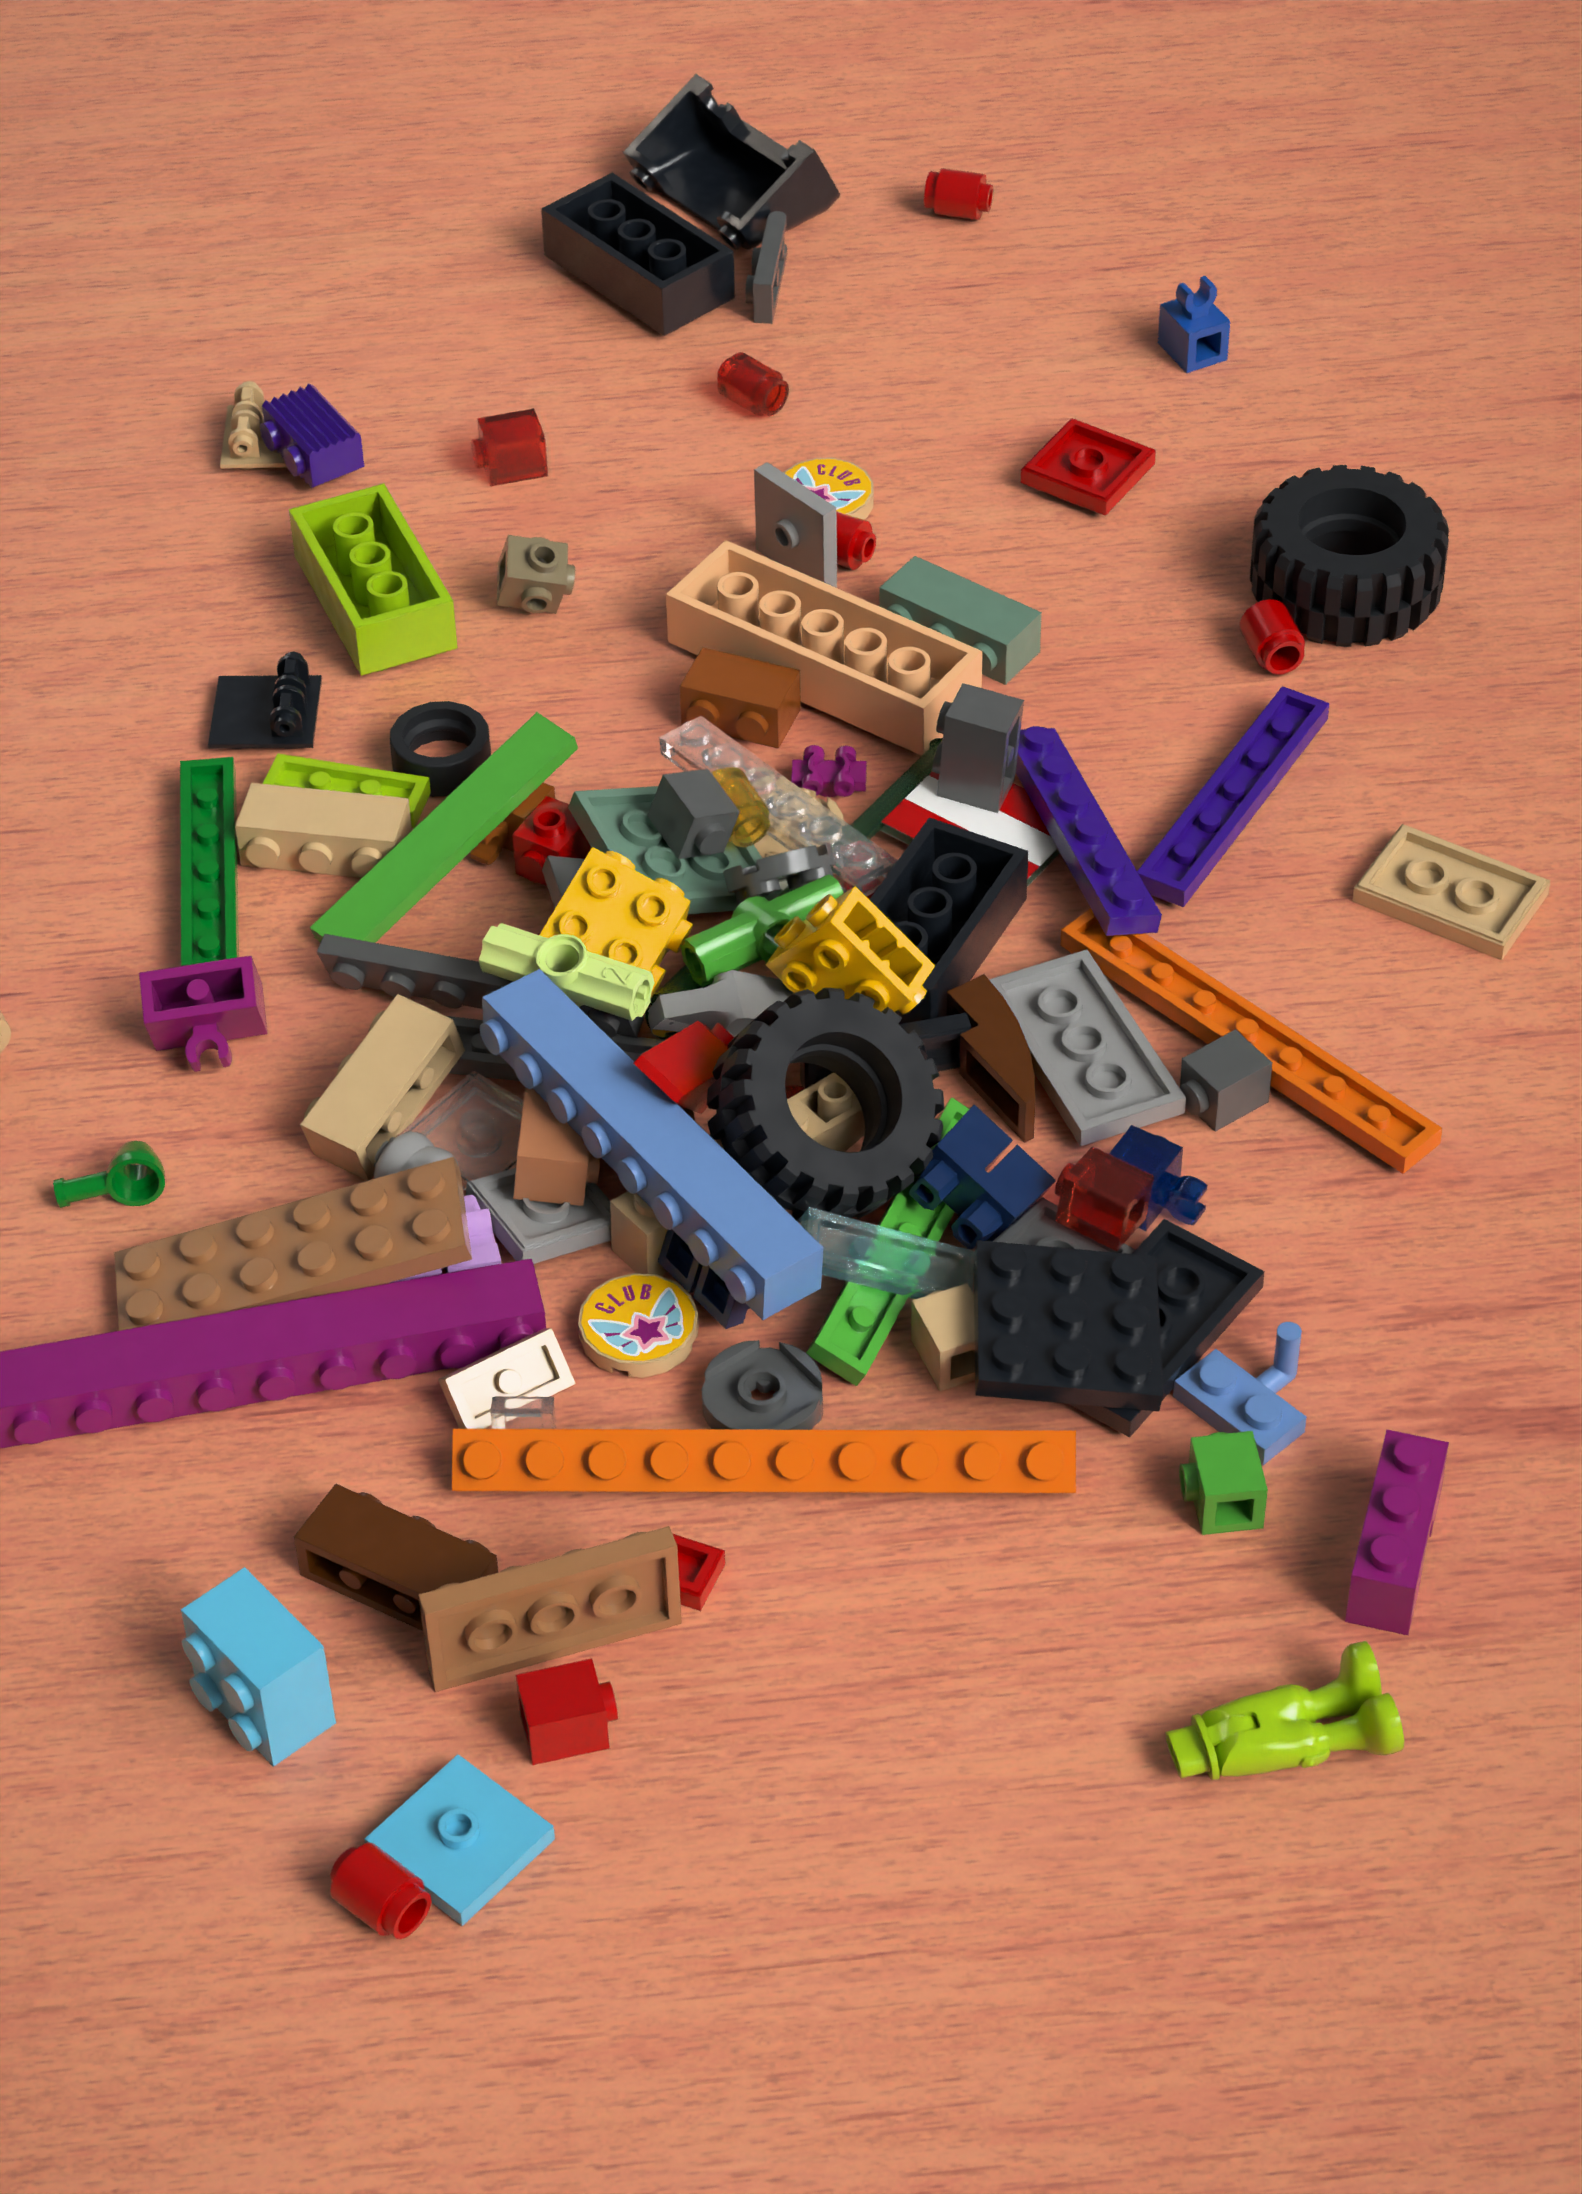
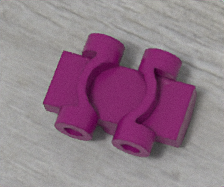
M810 745L804 750L803 760L792 761L791 788H806L816 791V796L820 795L823 797H835L838 795L847 797L852 795L854 790L866 792L867 761H856V750L851 746L839 747L835 752V760H824L825 752L823 748L817 745Z

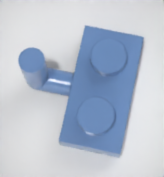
M1284 1322L1278 1326L1273 1365L1258 1377H1253L1219 1350L1215 1349L1174 1381L1173 1397L1219 1432L1253 1431L1261 1464L1265 1465L1305 1433L1307 1417L1276 1394L1297 1375L1302 1334L1300 1326L1293 1322Z

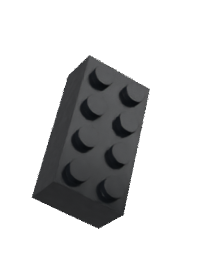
M613 172L541 208L544 255L663 336L735 298L734 251Z
M928 818L869 899L935 965L922 985L927 990L923 999L906 1014H902L899 1010L895 1011V1013L902 1017L898 1024L946 1016L947 991L972 979L1027 899L1028 850L932 818Z

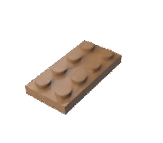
M670 1526L650 1532H636L624 1539L587 1549L570 1550L558 1557L525 1566H511L499 1573L462 1583H449L436 1590L418 1594L428 1672L435 1692L682 1624L678 1550Z

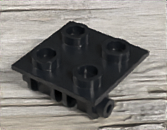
M288 652L277 663L278 676H219L208 748H313L322 675H310L308 663L304 657L298 652Z

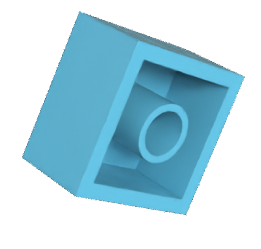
M245 1567L181 1609L186 1638L182 1640V1647L192 1663L194 1677L189 1680L191 1689L204 1708L208 1711H213L217 1708L228 1719V1725L232 1734L245 1750L251 1752L256 1748L274 1767L336 1724L324 1646Z

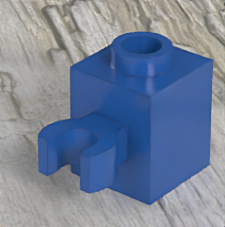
M1206 276L1200 277V287L1196 293L1183 282L1176 289L1177 299L1160 304L1158 344L1186 373L1228 360L1230 320L1213 304L1217 296V288Z

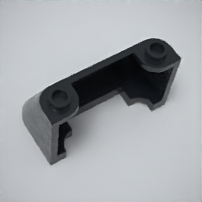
M697 74L689 80L623 151L633 167L630 175L643 189L650 191L652 188H655L716 229L723 241L735 250H738L740 247L751 250L762 244L767 218L771 212L781 211L786 214V232L827 211L840 197L839 190L813 148L799 140L795 145L792 144L789 149H786L743 121L733 105L728 102L725 105H718L711 93L714 89L711 83Z

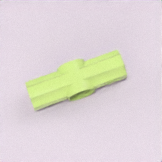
M500 923L497 927L491 926L482 940L479 964L483 972L514 982L540 969L578 1007L586 1005L631 1021L636 1017L642 1018L651 1003V993L655 983L651 971L589 952L581 939L574 935L559 934L546 938Z

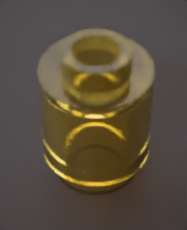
M736 767L721 768L711 772L740 811L728 842H732L737 847H748L759 842L770 828L769 809L746 774Z

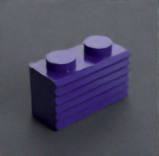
M308 383L305 389L299 387L296 392L291 390L288 395L282 393L279 399L273 397L271 402L265 400L262 404L264 422L260 424V433L266 447L270 451L277 450L282 458H284L290 473L293 476L300 475L306 483H309L310 488L364 467L361 435L313 385Z

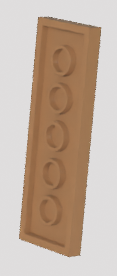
M450 1157L114 1252L118 1326L120 1331L383 1285L472 1260L460 1169L454 1157Z

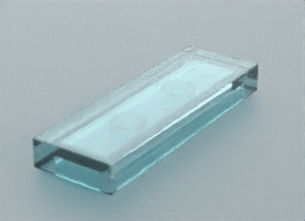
M811 1207L801 1217V1226L823 1246L822 1275L914 1299L925 1297L934 1291L947 1290L967 1283L973 1292L974 1251Z

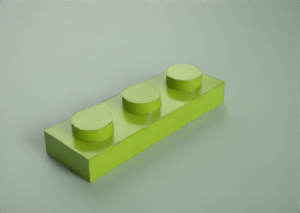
M277 753L263 784L409 798L412 828L416 827L431 794L429 777Z

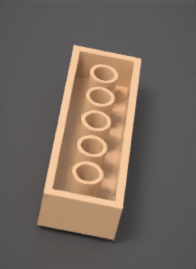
M727 540L666 594L669 643L696 655L699 654L703 647L800 670L801 702L923 757L943 738V734L936 731L937 720L943 703L945 701L953 702L962 683L982 688L981 650Z

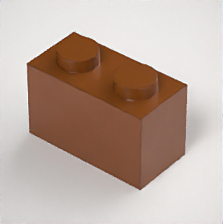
M703 647L679 686L681 726L778 749L801 710L800 670Z

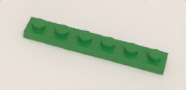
M233 757L180 761L181 966L239 957L237 835L235 828L237 822L236 771Z

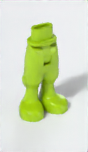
M1367 1641L1349 1644L1344 1649L1338 1677L1322 1687L1309 1691L1307 1688L1299 1685L1288 1684L1278 1686L1272 1690L1232 1700L1207 1710L1202 1715H1192L1190 1726L1165 1732L1167 1746L1180 1779L1207 1772L1211 1780L1220 1779V1774L1222 1776H1245L1299 1766L1308 1768L1323 1763L1328 1759L1330 1753L1335 1751L1366 1750L1375 1755H1390L1400 1752L1404 1748V1734L1398 1709L1389 1693L1382 1694L1378 1665ZM1347 1715L1350 1716L1346 1719L1325 1725H1322V1723H1316V1720Z

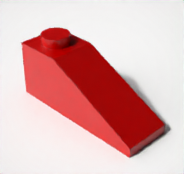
M696 1021L641 1054L633 1064L676 1104L702 1114L708 1107L706 1105L708 1087L716 1081L712 1071L718 1058L728 1050V1044L735 1036L719 1022L710 1029L702 1022Z

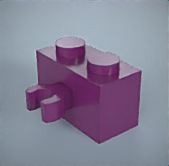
M251 955L139 973L143 1021L156 1051L186 1047V1057L194 1072L201 1071L200 1056L205 1050H218L222 1066L230 1067L232 1053L227 1040L268 1034L263 985Z

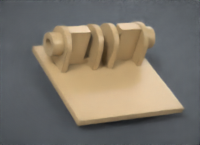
M252 381L242 383L236 388L234 393L235 405H228L220 462L221 469L239 468L250 470L254 468L287 467L281 454L277 450L270 451L261 437L260 424L264 422L262 404L264 403L263 391Z

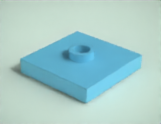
M457 1754L365 1838V1843H374L421 1878L424 1883V1890L431 1895L432 1903L463 1926L555 1840V1833L552 1824Z

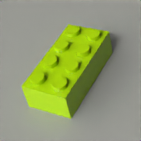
M384 483L289 509L295 558L361 676L458 648L453 599Z

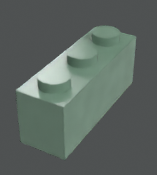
M917 556L909 560L879 587V607L981 650L982 674L1004 685L1040 653L1042 612Z

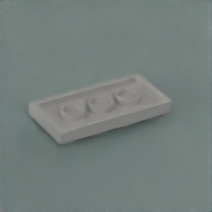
M1087 949L989 979L1005 998L1016 1016L1029 1046L1034 1074L1080 1147L1185 1113V1095Z

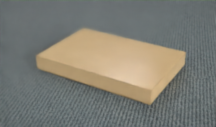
M1401 824L1355 885L1352 902L1502 960L1548 896L1550 880Z

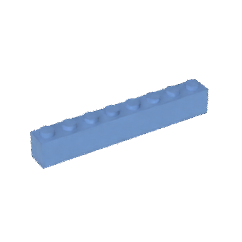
M540 969L482 997L483 1023L480 1025V1034L487 1049L494 1055L499 1054L515 1070L520 1082L528 1089L533 1088L548 1103L551 1112L559 1122H567L583 1138L588 1151L594 1157L602 1158L618 1174L626 1190L632 1194L637 1193L653 1209L657 1220L664 1228L668 1230L673 1229L689 1245L695 1259L701 1265L709 1266L726 1283L730 1294L736 1301L746 1303L762 1320H765L821 1289L823 1246L678 1104L633 1064L634 1061Z

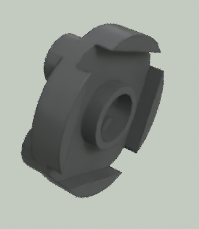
M825 843L819 847L813 845L756 860L754 866L742 868L741 865L724 870L723 874L728 893H735L737 903H741L747 898L754 896L765 897L771 892L780 890L779 882L787 880L789 890H793L828 874L833 876L831 867L835 866L836 863L831 844Z
M759 1340L735 1344L714 1357L705 1371V1382L702 1387L703 1416L711 1429L812 1430L823 1417L821 1372L809 1355L790 1344L779 1342V1350L760 1348ZM758 1389L762 1393H768L773 1390L775 1393L771 1399L755 1400L752 1399L751 1391Z

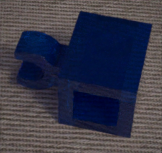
M1131 1125L1097 1168L1095 1209L1144 1231H1147L1164 1208L1168 1209L1170 1214L1180 1222L1195 1225L1206 1210V1206L1198 1201L1207 1191L1208 1185L1193 1176L1181 1177L1183 1147L1170 1142L1162 1136L1154 1135Z

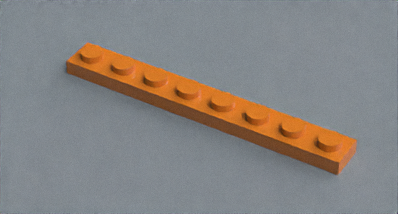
M1091 908L1061 929L1060 946L1072 954L1087 949L1105 976L1207 1044L1236 1029L1272 1062L1270 1086L1402 1174L1441 1143L1442 1127L1148 934L1106 936Z

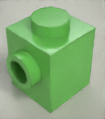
M1253 1431L1236 1433L1217 1432L1208 1436L1191 1437L1189 1463L1180 1464L1179 1480L1183 1500L1194 1501L1201 1534L1208 1535L1263 1529L1268 1488Z

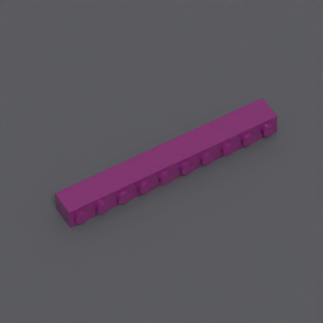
M532 1258L0 1351V1449L24 1444H37L46 1440L85 1433H99L108 1429L141 1423L160 1422L169 1418L197 1413L222 1411L231 1407L270 1400L278 1401L288 1397L326 1390H340L349 1386L382 1380L401 1379L410 1375L438 1370L463 1368L546 1328L545 1310Z

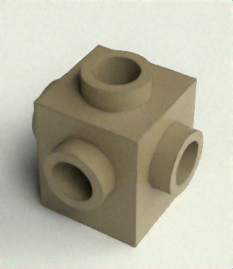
M508 535L498 561L497 605L524 609L531 613L547 612L556 614L563 595H571L574 587L575 565L568 564V543L549 541L542 537L527 538Z

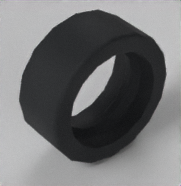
M428 702L412 707L399 716L390 729L393 772L429 777L431 797L449 796L491 756L490 734L487 722L481 713L468 705L456 702ZM451 740L468 746L461 752L447 757H428L414 752L420 746L434 741Z

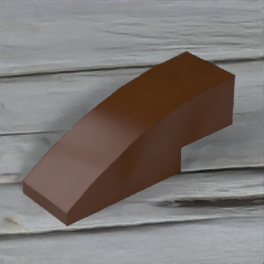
M983 974L947 991L946 1016L967 1013L971 1024L970 1030L960 1034L959 1074L1025 1143L1034 1138L1035 1075L1030 1050L1020 1024L1005 998L986 975Z

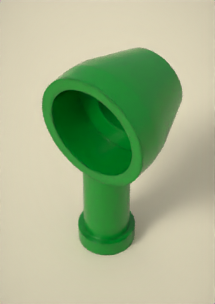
M130 1141L119 1148L111 1159L107 1171L68 1180L64 1178L55 1179L53 1182L54 1192L60 1208L68 1207L72 1202L110 1194L116 1201L124 1205L143 1206L155 1201L162 1194L165 1187V1171L162 1162L151 1146L142 1141Z

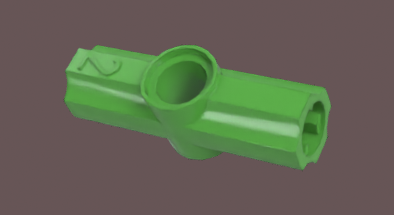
M828 874L771 901L760 896L747 898L737 906L731 919L685 939V944L680 945L683 962L688 967L693 980L701 987L713 983L714 977L720 973L730 970L739 971L760 960H764L767 963L779 946L774 941L775 936L791 919L798 916L804 921L811 909L822 898L831 894L837 899L844 894L839 881Z

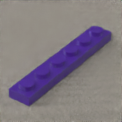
M1284 686L1280 688L1137 872L1150 895L1181 907L1187 904L1328 720L1330 703Z
M1033 726L1021 730L1016 775L1105 935L1158 933L1162 916L1161 912L1055 728Z

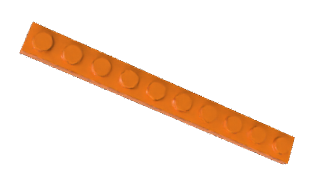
M453 1429L452 1491L1076 1493V1430Z

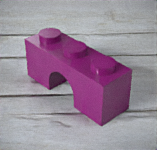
M1386 1430L1351 1574L1345 1622L1409 1635L1420 1587L1427 1542L1432 1534L1441 1495L1449 1442Z

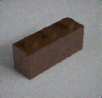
M338 1484L333 1486L294 1536L301 1576L422 1631L418 1594L436 1590L449 1583H462L499 1573L497 1555L491 1553L479 1542L459 1539L437 1529L425 1518L419 1516L410 1517L383 1505L380 1500L371 1494L364 1492L356 1493Z

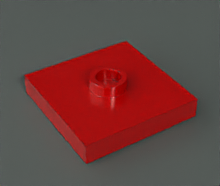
M1071 418L1021 469V483L1106 516L1155 465L1156 450Z

